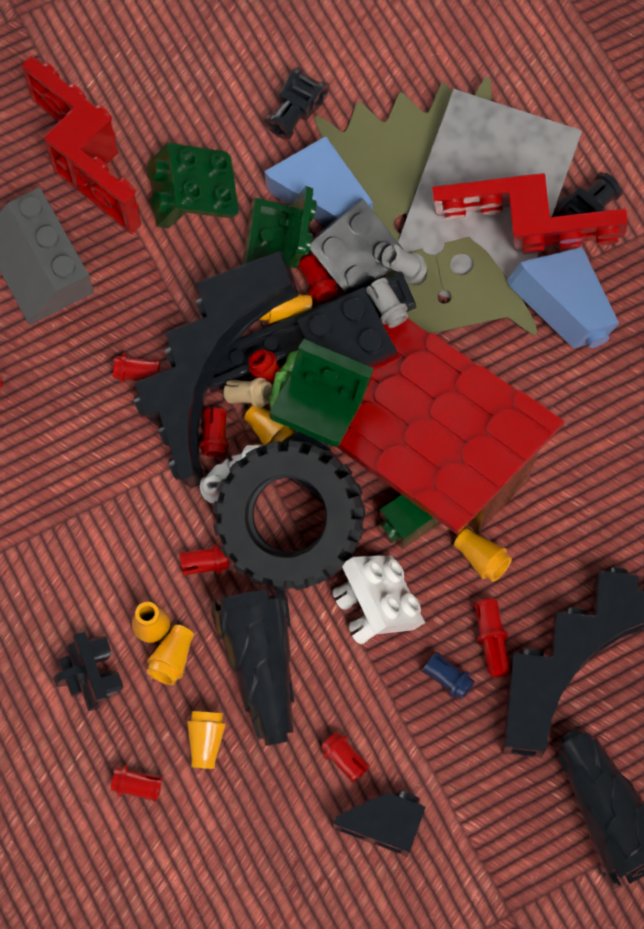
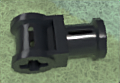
M296 67L289 75L284 88L279 94L280 105L273 115H268L265 118V126L277 137L284 140L291 139L294 134L293 128L300 119L307 121L311 114L317 111L323 104L329 91V83L325 81L320 83L304 74V69Z
M600 172L596 175L595 182L587 190L580 186L572 195L562 199L554 208L552 217L604 211L605 206L611 200H618L622 196V189L610 174Z

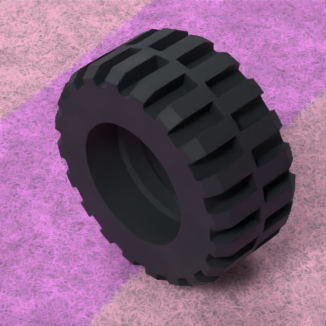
M280 441L249 451L240 461H236L228 469L230 473L226 479L221 480L217 489L220 491L218 500L214 501L213 513L217 515V523L213 524L215 536H220L223 544L220 549L224 556H229L235 563L232 567L240 574L245 573L252 578L251 582L260 586L264 584L272 586L274 590L276 588H280L282 591L285 589H306L330 578L352 557L363 534L365 505L362 503L361 495L363 493L360 485L355 482L352 476L353 472L346 464L338 460L335 454L309 442ZM294 478L310 484L317 490L324 502L326 510L324 529L319 538L305 549L298 551L279 550L269 545L257 530L254 521V508L257 498L269 484L279 479Z

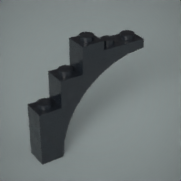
M280 251L198 282L197 287L200 296L196 298V303L203 318L166 332L169 346L165 347V352L173 368L135 382L138 395L134 396V401L140 416L146 417L152 423L158 425L163 443L166 446H170L173 458L169 459V466L174 478L190 488L199 486L201 479L204 478L199 458V424L204 399L215 371L230 347L252 324L272 309L300 296L290 265Z
M610 567L606 568L605 571H599L594 582L592 615H586L587 611L579 608H565L563 612L556 613L552 625L550 657H545L543 651L535 649H522L520 654H513L510 662L511 671L508 684L503 754L542 758L546 752L551 720L561 695L573 677L596 654L621 638L644 630V588L643 591L638 590L639 575L628 574L629 571L627 569Z

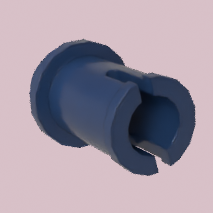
M439 652L431 657L423 669V673L429 675L450 691L449 696L451 698L456 696L462 700L475 683L470 678L471 673L469 671L462 672L442 657Z

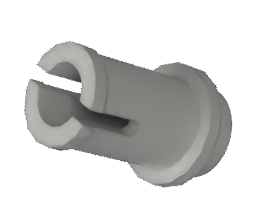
M390 245L382 254L383 265L398 273L402 272L406 281H418L426 273L427 265L424 258L418 253L410 254L397 245H394V247Z
M386 278L376 280L371 284L372 287L368 286L366 293L371 297L382 317L380 320L382 324H387L389 328H393L408 318L406 304L399 302Z

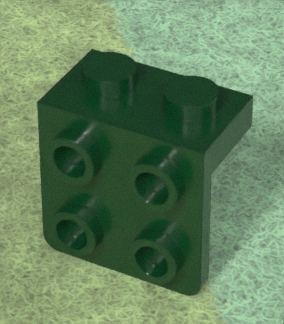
M167 142L148 162L147 177L151 181V208L155 212L156 227L170 228L185 213L230 219L239 213L232 159L228 152Z
M305 186L290 206L254 198L250 208L242 265L280 251L288 261L290 268H297L300 258L303 255H308L312 244V234L308 233L309 221L313 220L317 208V201L312 199V187Z
M303 339L298 348L291 375L271 407L269 417L279 424L330 446H338L364 401L374 368Z

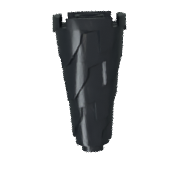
M276 588L277 598H275V595L269 596L268 589L222 598L220 599L221 604L217 602L210 603L211 616L218 638L223 641L229 664L235 673L245 712L249 713L257 740L264 739L265 746L289 742L287 734L294 732L292 715L294 696L289 664L290 643L288 627H291L289 599L286 589L282 591L280 588Z
M581 729L573 730L560 739L562 746L558 750L560 753L558 757L575 792L577 805L587 825L593 848L605 871L603 875L610 888L617 889L622 887L618 877L622 878L625 876L629 884L644 877V800L630 780L619 771L597 737L593 738L590 732L583 733Z

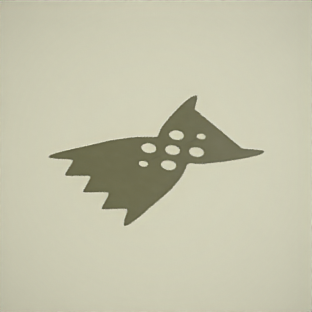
M486 77L479 86L475 96L491 101V81L489 77ZM445 83L440 85L428 113L422 111L403 92H400L386 122L378 119L361 102H357L345 132L337 129L326 119L315 115V123L321 137L326 136L372 200L374 213L397 242L401 234L395 231L394 221L399 215L409 214L415 197V191L419 186L453 92ZM470 236L445 242L443 250L436 254V256L427 254L423 248L408 252L410 254L418 253L424 258L427 265V277L419 285H411L407 282L417 308L406 313L408 314V319L428 333L446 331L507 317L529 333L537 335L536 324L521 297L509 286L507 277L488 252L473 241ZM458 254L469 255L473 260L472 270L465 275L455 274L450 267L452 258ZM391 269L387 274V278L398 274V272ZM441 291L451 293L452 298L446 304L438 301V294Z

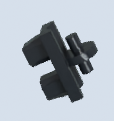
M82 632L74 634V641L67 645L66 648L69 656L59 659L62 671L53 677V681L56 687L68 686L71 697L82 693L88 712L99 709L105 700L119 694L123 689V683L117 670L103 674L99 673L96 663L106 661L111 656V649L106 636L87 638L86 633Z

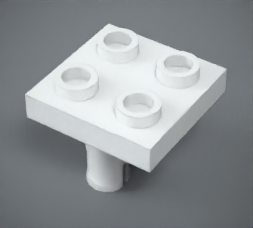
M392 555L352 557L342 566L348 581L334 588L332 593L334 598L342 595L336 601L340 608L347 610L359 601L365 613L359 619L349 623L350 632L359 630L352 635L356 642L364 644L368 639L377 634L411 631L425 624L420 613L421 606L417 598L410 593L404 580V571Z

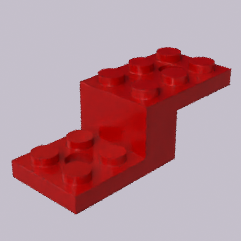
M31 55L21 65L31 99L59 122L44 136L54 172L132 235L141 226L138 212L139 206L135 198L136 191L126 179L122 177L117 179L110 174L107 164L118 154L115 140L116 134L113 131L111 115L101 105L97 104L94 106L87 101L85 94L78 86L73 83L68 85L61 80L58 72L52 65L47 62L42 64Z
M545 173L432 187L437 216L444 215V218L447 220L466 217V212L481 211V215L500 214L503 212V208L510 207L514 249H522L523 254L540 253L545 251L544 246L559 245L561 250L575 249L582 246L581 242L596 240V245L615 244L619 242L618 237H625L628 225L626 208L550 217Z

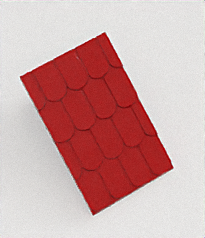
M407 318L403 323L393 328L383 324L396 348L397 355L372 367L374 370L364 401L342 442L335 447L457 535L467 525L478 534L528 482L537 452L563 427L565 421L521 390L517 391L485 367L477 365L433 333H428Z

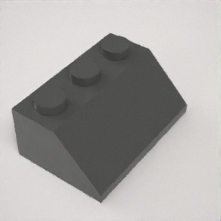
M39 187L7 203L0 211V273L28 324L31 325L94 294L90 276L41 188Z

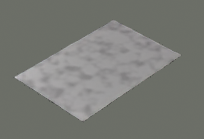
M453 89L398 243L406 252L423 248L427 254L436 256V254L443 250L445 242L470 237L488 252L508 279L520 262L535 259L538 256V253L523 254L522 249H514L510 207L503 208V212L500 214L481 215V211L466 212V217L447 220L444 218V215L437 216L432 187L545 173L550 217H552L582 130ZM458 254L452 258L450 267L455 274L465 275L472 270L473 260L469 255ZM427 271L420 280L407 282L411 285L423 283L427 277ZM441 291L439 293L441 296L452 298L451 293L448 291Z

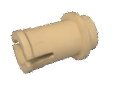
M256 378L253 381L228 380L226 382L228 386L224 387V397L228 403H252L255 407H264L270 403L268 393H271L273 386L264 378Z

